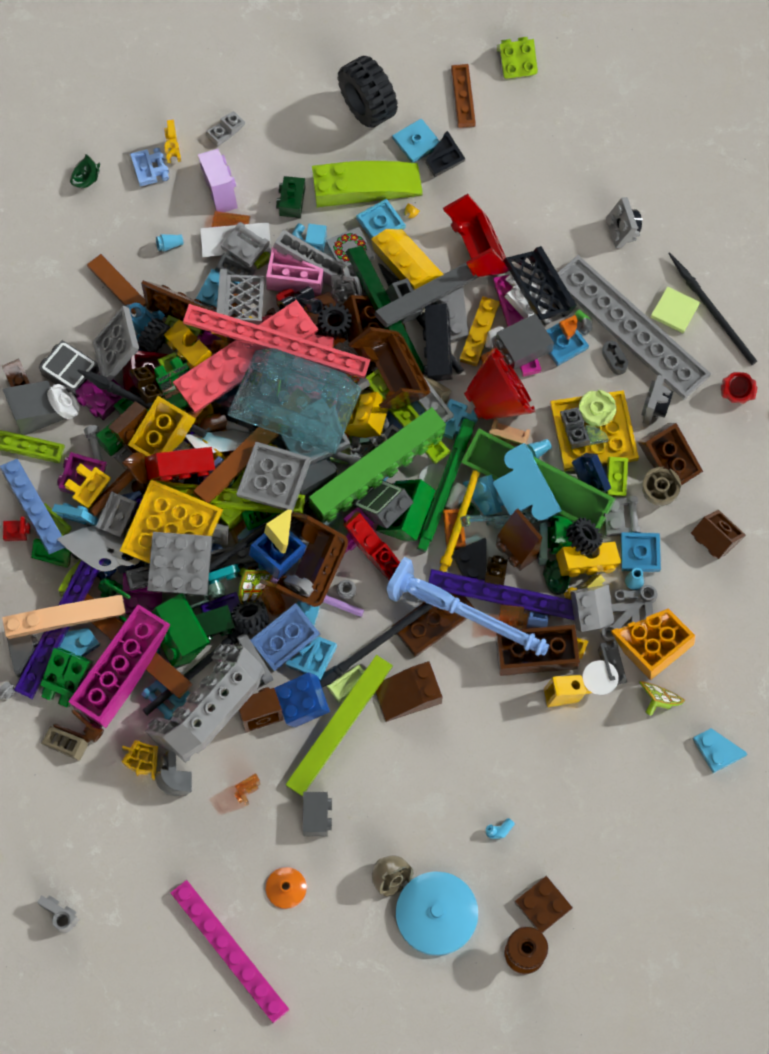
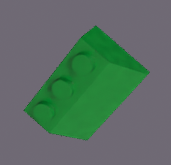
M422 479L395 481L394 485L405 489L414 503L387 529L378 525L376 531L402 541H417L436 490Z
M179 594L155 607L151 612L170 624L160 645L173 667L190 664L210 643L183 594Z

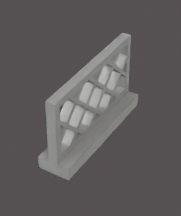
M220 269L217 313L227 316L236 314L238 317L233 318L256 325L261 324L264 276L228 275L227 269ZM231 281H236V282H240V283L237 284V285H235V284L232 283ZM252 282H259V284H257V285H255V286L252 285L251 283H252ZM244 286H246V287L249 288V289H247L246 291H244V290L241 289V288H243ZM236 291V292H238L239 294L236 295V296H234V295L231 294V293H233V292ZM253 292H255V293H257L258 295H256V296L253 297V296L250 295V294L253 293ZM245 297V298H247L248 300L245 301V302H243V301L240 300V299H242V298ZM237 303L238 306L233 307L231 304ZM254 303V304H256L257 306L254 307V308H252V307L249 306V305H251V304ZM246 309L247 312L242 313L240 310ZM255 315L258 318H249V316Z

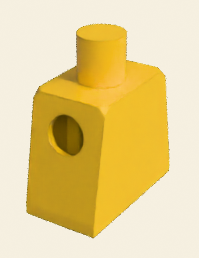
M581 675L552 677L543 688L547 707L577 703L585 694L592 693L584 685Z

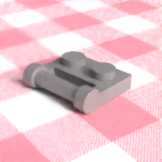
M239 222L235 230L222 243L221 248L248 267H251L267 249L270 241L266 238L262 239L247 229L245 224ZM242 233L259 246L255 248L239 236Z
M637 496L616 498L609 514L604 513V516L607 517L605 520L606 537L620 536L621 532L641 533L637 517ZM623 506H629L630 528H625Z

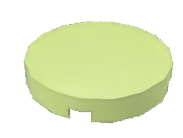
M603 390L587 392L579 402V410L583 420L592 426L607 425L616 414L614 398Z

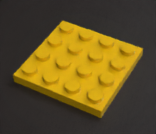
M624 390L608 392L614 398L616 405V414L613 420L603 426H592L584 421L590 445L571 449L560 411L579 408V402L583 396L550 401L564 472L574 470L572 461L585 453L597 454L602 466L607 465L608 457L628 458V462L639 460Z
M151 480L120 551L150 564L153 532L212 536L223 509Z

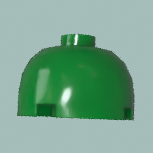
M552 516L548 520V522H551V527H548L547 548H551L550 554H557L562 547L571 546L572 542H568L567 539L569 537L566 536V530L573 522L567 517Z

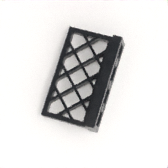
M542 246L536 247L534 251L506 257L503 260L539 320L562 315V317L568 316L577 306ZM528 258L531 264L525 262V260ZM512 262L519 264L520 268L515 267ZM523 267L531 270V275L524 272ZM537 273L540 279L534 277V274ZM521 276L529 280L528 284L522 281ZM532 282L540 285V289L531 286ZM543 288H546L549 294L543 292ZM530 291L538 295L537 299L531 296ZM541 297L549 300V303L546 304L540 301ZM552 303H555L558 309L552 307ZM538 307L546 309V313L542 314Z

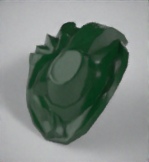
M85 154V158L75 166L70 177V183L78 188H86L92 185L98 179L100 162L96 164L88 154Z
M557 558L552 562L548 559L542 575L550 592L555 595H561L568 589L571 577L569 575L561 576Z

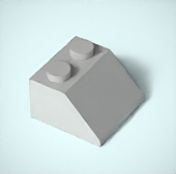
M609 584L570 591L577 630L581 632L595 630L614 623Z

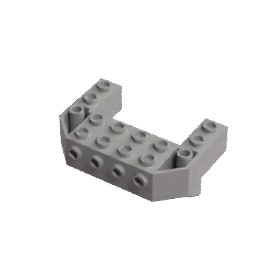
M220 644L214 650V655L211 657L216 663L213 673L210 676H206L200 682V687L196 692L193 691L187 696V702L173 712V717L170 720L161 717L152 719L148 723L145 733L161 748L173 751L185 763L190 760L194 753H200L258 689L260 679L265 674L263 665L243 646Z

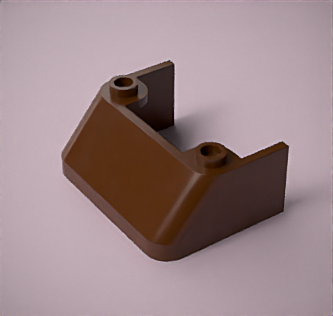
M369 327L348 343L349 347L360 348L362 357L370 359V362H375L390 391L385 395L386 399L379 404L380 408L399 409L430 394V388L405 339L399 332Z
M292 512L291 516L304 522L301 528V537L309 542L295 575L301 579H308L313 584L312 588L314 591L309 597L292 592L283 583L288 575L281 576L277 584L263 579L259 583L295 600L318 607L323 603L348 546V539L345 535L308 515Z

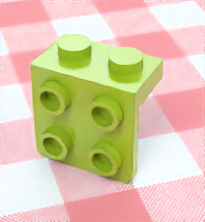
M520 37L515 42H511V39L501 40V44L497 45V52L501 54L503 77L505 79L530 76L538 73L534 39L528 40V37Z

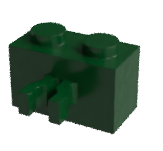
M284 176L283 183H279V193L281 196L276 201V209H279V216L301 218L306 189L305 178Z

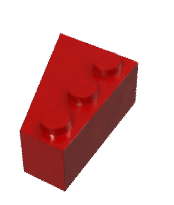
M212 447L161 452L145 457L148 480L161 479V481L172 480V477L179 476V479L190 478L191 474H197L198 477L207 476L210 471L215 470Z

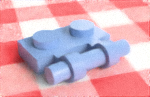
M155 148L153 150L154 154L149 155L148 149L130 154L140 187L156 183V176H161L163 181L169 180V170L165 166V157L161 153L160 148ZM156 162L158 167L153 168L152 163Z

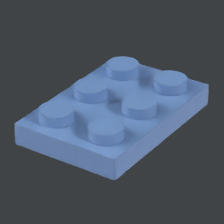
M295 603L250 641L273 671H276L321 634Z

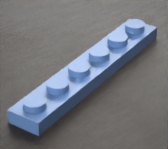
M15 459L1 465L0 469L48 554L65 548L57 540V538L62 537L60 531L19 460Z

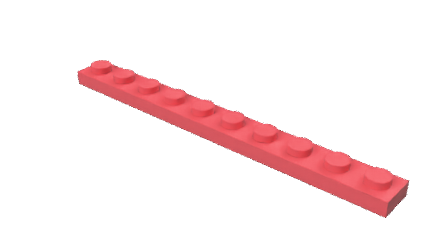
M191 304L188 305L183 324L363 379H365L370 359Z

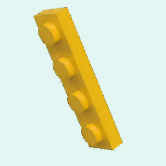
M482 296L463 348L460 362L478 366L487 333L491 330L500 301Z

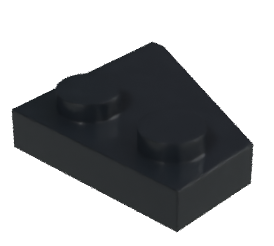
M446 131L425 163L433 176L436 177L465 162V157L450 133Z
M486 538L453 551L452 556L462 576L485 580Z

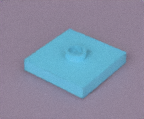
M422 118L397 132L392 137L412 163L433 152L435 146L440 142Z
M387 199L356 215V219L371 239L385 229L403 230L406 228L405 223Z

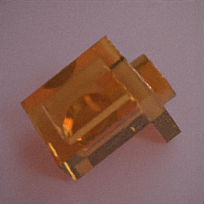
M256 773L235 785L237 792L234 795L238 802H243L245 806L249 805L245 794L247 792L248 794L255 792L259 789L258 786L261 785Z

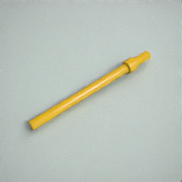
M472 472L445 554L441 557L439 571L447 572L448 567L451 566L453 560L451 557L480 472Z

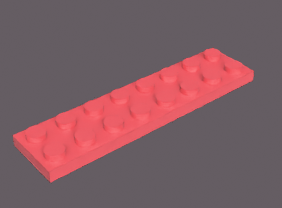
M297 300L259 324V326L305 340L318 332V328ZM235 340L173 381V384L196 414L284 354Z

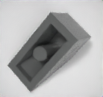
M27 635L13 639L7 638L13 669L17 677H21L38 644L36 635Z

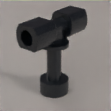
M309 286L297 291V295L294 297L288 296L278 301L280 310L295 300L299 302L302 308L307 307V310L313 314H319L323 309L322 301L315 298L313 289Z

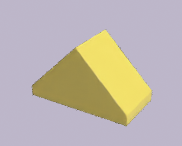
M286 510L267 523L264 533L281 553H286L292 510Z

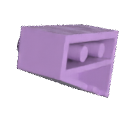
M219 149L198 154L200 167L207 187L209 186L211 191L210 195L212 200H214L217 214L237 209L234 192L236 182L231 175L229 165L225 166L227 165L225 156L220 154Z

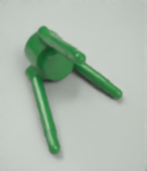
M105 577L98 585V590L102 592L100 595L102 598L119 593L125 598L130 599V595L122 591L123 585L115 580L112 581ZM123 615L119 616V618L125 623L126 618Z

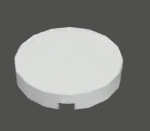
M53 385L47 393L51 406L63 418H74L78 415L79 403L72 392L68 393L65 390L67 388L63 385Z

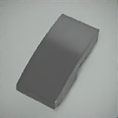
M579 408L560 411L571 449L590 445V439L585 430L584 420Z

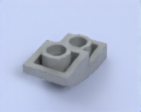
M233 111L222 117L218 125L207 130L206 136L216 146H219L236 134L245 125V121Z

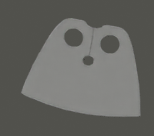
M133 520L130 521L123 538L99 529L96 525L57 538L74 555L100 571H110L120 565L131 566L140 562L135 557L130 561L123 560L121 557L124 553L120 549ZM108 549H113L114 552H113V554H112V553H109L107 550H108ZM107 558L111 561V564L109 566H102L99 564V560Z

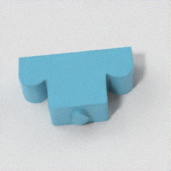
M523 443L508 451L504 461L507 467L513 469V471L493 482L499 494L496 497L500 505H505L510 515L516 509L522 512L533 506L532 515L538 520H547L562 512L528 446Z

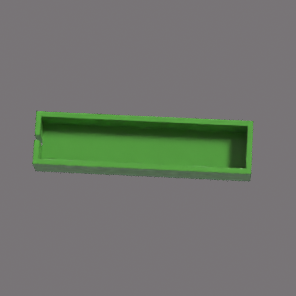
M431 407L309 497L310 509L321 523L324 524L326 521L328 523L332 522L337 517V513L341 510L347 511L353 505L352 502L356 499H363L371 488H378L386 477H393L401 466H408L413 461L412 458L417 454L421 456L432 443L434 445L438 444L443 439L445 433V422Z
M478 428L461 463L486 476L492 475V478L497 480L513 471V469L507 467L504 458L506 453L515 448V446ZM533 456L562 510L560 514L573 521L584 517L586 520H591V524L595 523V528L600 530L607 518L603 515L604 513L609 514L616 498Z

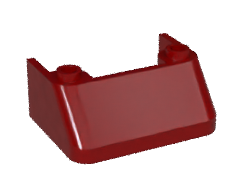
M467 193L443 207L444 212L452 220V229L455 233L458 232L462 236L471 260L467 261L466 264L471 273L478 277L507 273L509 270L503 261L506 255L491 221L471 196Z

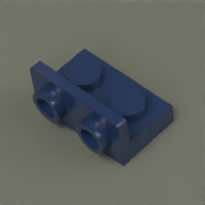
M585 453L572 461L579 480L600 491L606 492L611 489L597 454Z

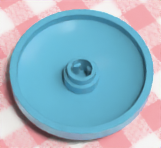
M428 872L415 877L403 888L396 905V922L402 937L417 951L434 956L447 955L462 948L472 937L478 922V905L472 890L460 878L446 872Z

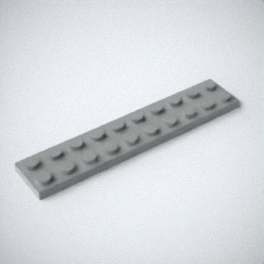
M579 255L558 272L573 300L657 376H664V382L684 400L710 377L711 373Z

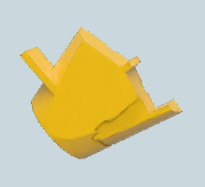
M135 740L131 747L122 745V749L128 752L121 761L123 765L134 771L137 776L139 774H151L152 780H155L158 746L146 744Z

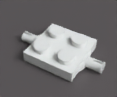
M510 274L505 280L512 286V289L504 297L524 319L534 315L533 310ZM528 279L523 280L525 283L528 284ZM532 282L531 286L540 289L538 284ZM530 291L531 296L537 299L538 295ZM541 297L540 301L546 304L549 303V300ZM538 307L542 314L546 313V309ZM551 318L544 319L543 321L548 325L553 320Z

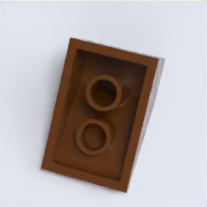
M667 423L638 441L654 468L663 467V469L673 470L679 476L681 485L703 472L677 423Z
M516 509L497 535L496 546L501 553H505L509 557V563L521 571L538 558L542 536L522 512Z
M430 661L412 666L383 680L375 692L386 722L442 704L443 699Z

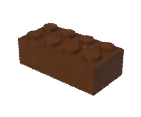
M575 625L518 629L529 635L534 633L535 638L539 640H546V643L549 644L548 651L545 655L541 654L539 656H536L535 651L531 649L526 651L523 645L496 633L500 676L574 670L579 667L580 659Z

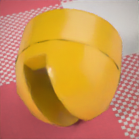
M410 203L404 209L405 216L410 213L409 218H415L420 212L419 209Z

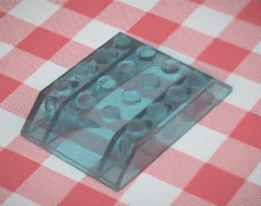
M275 348L256 350L229 409L228 416L336 454L362 389L345 373Z

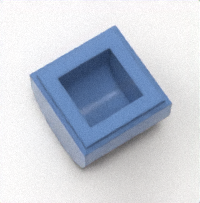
M530 612L526 629L547 627L549 616Z

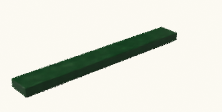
M363 246L347 249L345 253L375 311L391 303ZM401 320L387 328L383 325L384 329L397 331L403 336L424 375V365Z

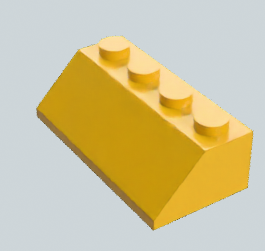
M385 229L371 239L374 252L400 281L408 278L413 290L444 275L402 229Z

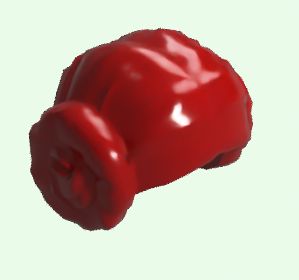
M733 372L726 378H723L721 396L727 398L731 403L738 402L744 404L749 400H755L758 389L756 380L752 379L747 373Z

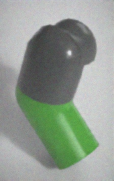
M579 309L574 314L582 323L579 331L584 335H588L589 331H592V320Z

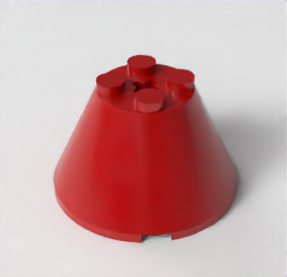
M497 348L492 349L468 385L467 391L464 392L465 397L475 405L474 412L476 415L486 420L534 413L535 407L534 405L531 407L529 404L532 400L512 366L506 364L502 359L504 356Z

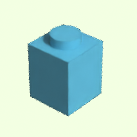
M309 224L305 242L324 253L327 226Z

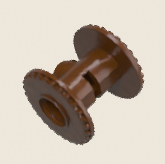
M533 927L518 928L508 938L504 950L505 960L509 967L517 973H533L544 963L548 954V943L545 936L539 930ZM526 947L531 951V953L526 954L522 951L521 948Z

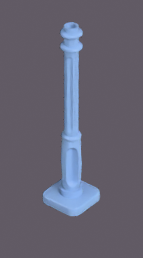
M406 557L402 559L387 585L389 599L395 602L400 599L403 592L406 593L408 591L416 598L432 606L449 611L451 614L455 612L523 645L526 651L529 649L535 651L536 656L545 655L548 651L549 644L546 643V640L535 638L534 633L526 634L460 602L459 598H455L443 589L414 578L412 561Z

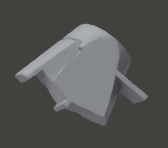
M347 266L342 270L343 275L331 276L332 291L330 293L337 297L339 307L351 295L362 296L361 282L358 277L350 276Z

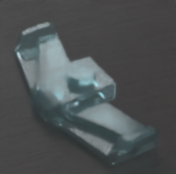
M532 512L522 513L530 523L539 521L532 515ZM466 515L460 517L462 527L470 526V522H486L487 526L494 525V529H501L511 515Z

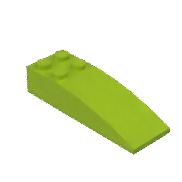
M350 161L312 166L317 208L423 196L418 163Z

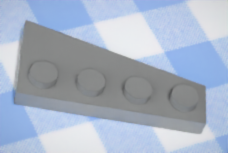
M462 286L435 301V304L447 303L451 343L467 339L468 337Z

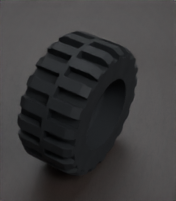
M360 56L340 68L337 80L339 81L338 85L341 89V94L351 113L355 115V118L362 125L374 128L396 114L398 110L396 93L387 74L384 73L383 68L378 65V62L371 57Z

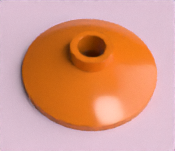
M283 867L275 870L266 882L267 897L272 904L279 908H293L300 904L306 895L307 885L305 878L299 871L293 868ZM284 883H288L290 887L289 889L284 890L282 888V885Z

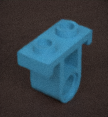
M132 303L125 306L130 309V314L132 308L136 311V316L133 317L131 315L134 330L138 333L136 335L137 343L141 332L144 331V327L148 326L152 319L158 318L162 321V318L165 316L160 310L154 311L151 314L140 303Z

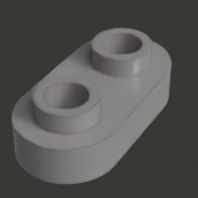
M288 575L283 581L289 590L302 596L309 597L314 591L312 588L313 584L306 578L301 579L296 575Z

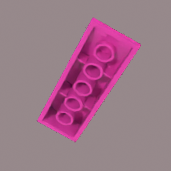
M138 604L71 697L69 703L93 721L107 728L142 677L167 633L170 624Z

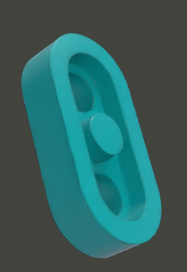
M238 564L209 573L208 585L217 583L225 578L227 581L237 578V574L240 572Z

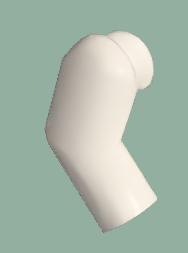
M496 327L488 331L484 348L489 350L494 348L496 334L504 329L503 327Z

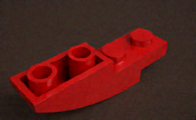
M356 512L343 525L351 534V539L390 581L400 561L388 545L381 541L361 513Z

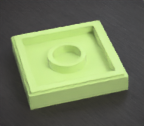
M667 286L651 318L684 334L700 302Z

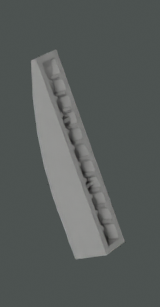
M284 229L274 243L273 248L277 249V252L284 255L289 254L293 256V259L300 262L306 261L322 268L324 271V283L332 286V275H343L344 264ZM348 267L350 276L358 277L356 272ZM362 286V296H367Z

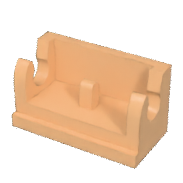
M494 419L489 434L517 447L523 443L527 444L530 430L522 431L500 424L497 419Z

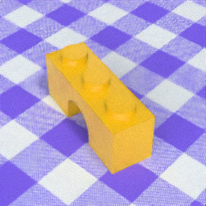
M180 319L164 334L169 340L167 344L174 351L178 350L176 354L183 361L188 360L186 364L190 369H193L214 355L200 340L192 345L198 338Z
M615 542L602 543L600 547L591 553L592 559L584 554H580V551L577 552L575 546L562 547L556 554L561 576L569 575V577H576L585 573L587 575H594L603 571L604 573H611L621 563Z

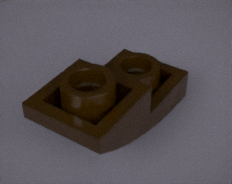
M147 366L130 369L131 379L146 404L154 402L157 396L163 398L164 394L154 383L155 376Z
M499 555L489 557L485 583L504 586L508 559H504L503 556Z

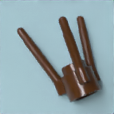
M72 710V713L86 725L83 730L86 733L85 735L58 724H53V727L82 738L87 743L91 740L94 743L97 742L104 733V729H102L100 724L87 717L90 721L88 722L75 710Z

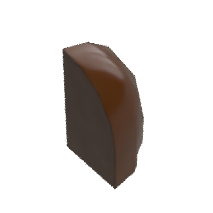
M220 411L204 417L198 424V427L206 430L207 433L218 432L226 429L227 419L224 414L221 415Z

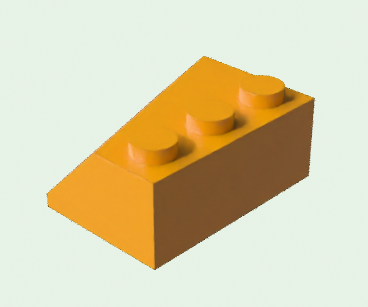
M669 608L647 616L646 619L636 623H629L623 628L611 630L624 654L650 681L690 649L695 643L696 636Z

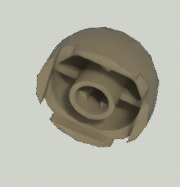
M663 467L653 468L646 473L642 482L644 497L656 506L671 504L680 493V478L671 469L667 470L663 469Z
M396 855L382 857L374 866L372 882L381 895L383 894L386 897L392 896L404 888L401 885L405 881L408 883L411 881L414 874L413 869L402 857Z

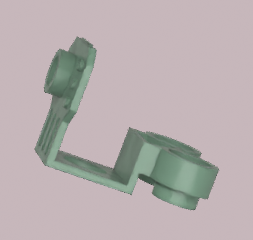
M217 582L208 585L207 595H204L205 600L191 605V609L209 603L210 596L214 597V599L224 596L226 591L224 584Z

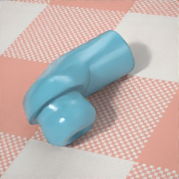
M298 223L292 232V235L304 242L302 233L305 226Z
M507 818L501 826L488 825L485 829L486 835L491 839L505 838L515 823Z

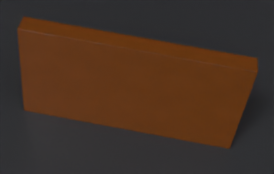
M449 593L455 598H459L460 602L475 609L465 596ZM426 602L422 603V604L419 605L417 608H415L413 611H411V612L408 613L406 616H404L402 619H400L398 622H396L395 624H393V625L391 626V628H392L394 625H396L397 623H399L401 620H403L404 618H406L408 615H410L411 613H413L415 610H417L418 608H420V607H421L422 605H424ZM432 606V609L398 632L397 636L416 658L466 621L467 618L455 612L451 614L449 611Z

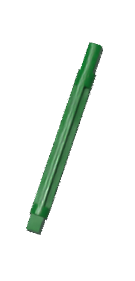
M463 419L419 536L420 541L417 549L426 552L429 543L433 540L475 427V422Z

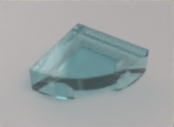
M586 425L585 429L590 439V445L608 442L609 439L605 432L596 428V426Z

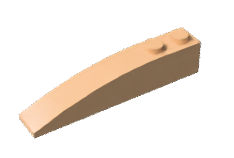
M122 595L14 614L2 617L5 636L8 639L126 615Z

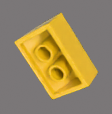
M157 396L128 445L138 452L145 454V456L177 451L196 418Z

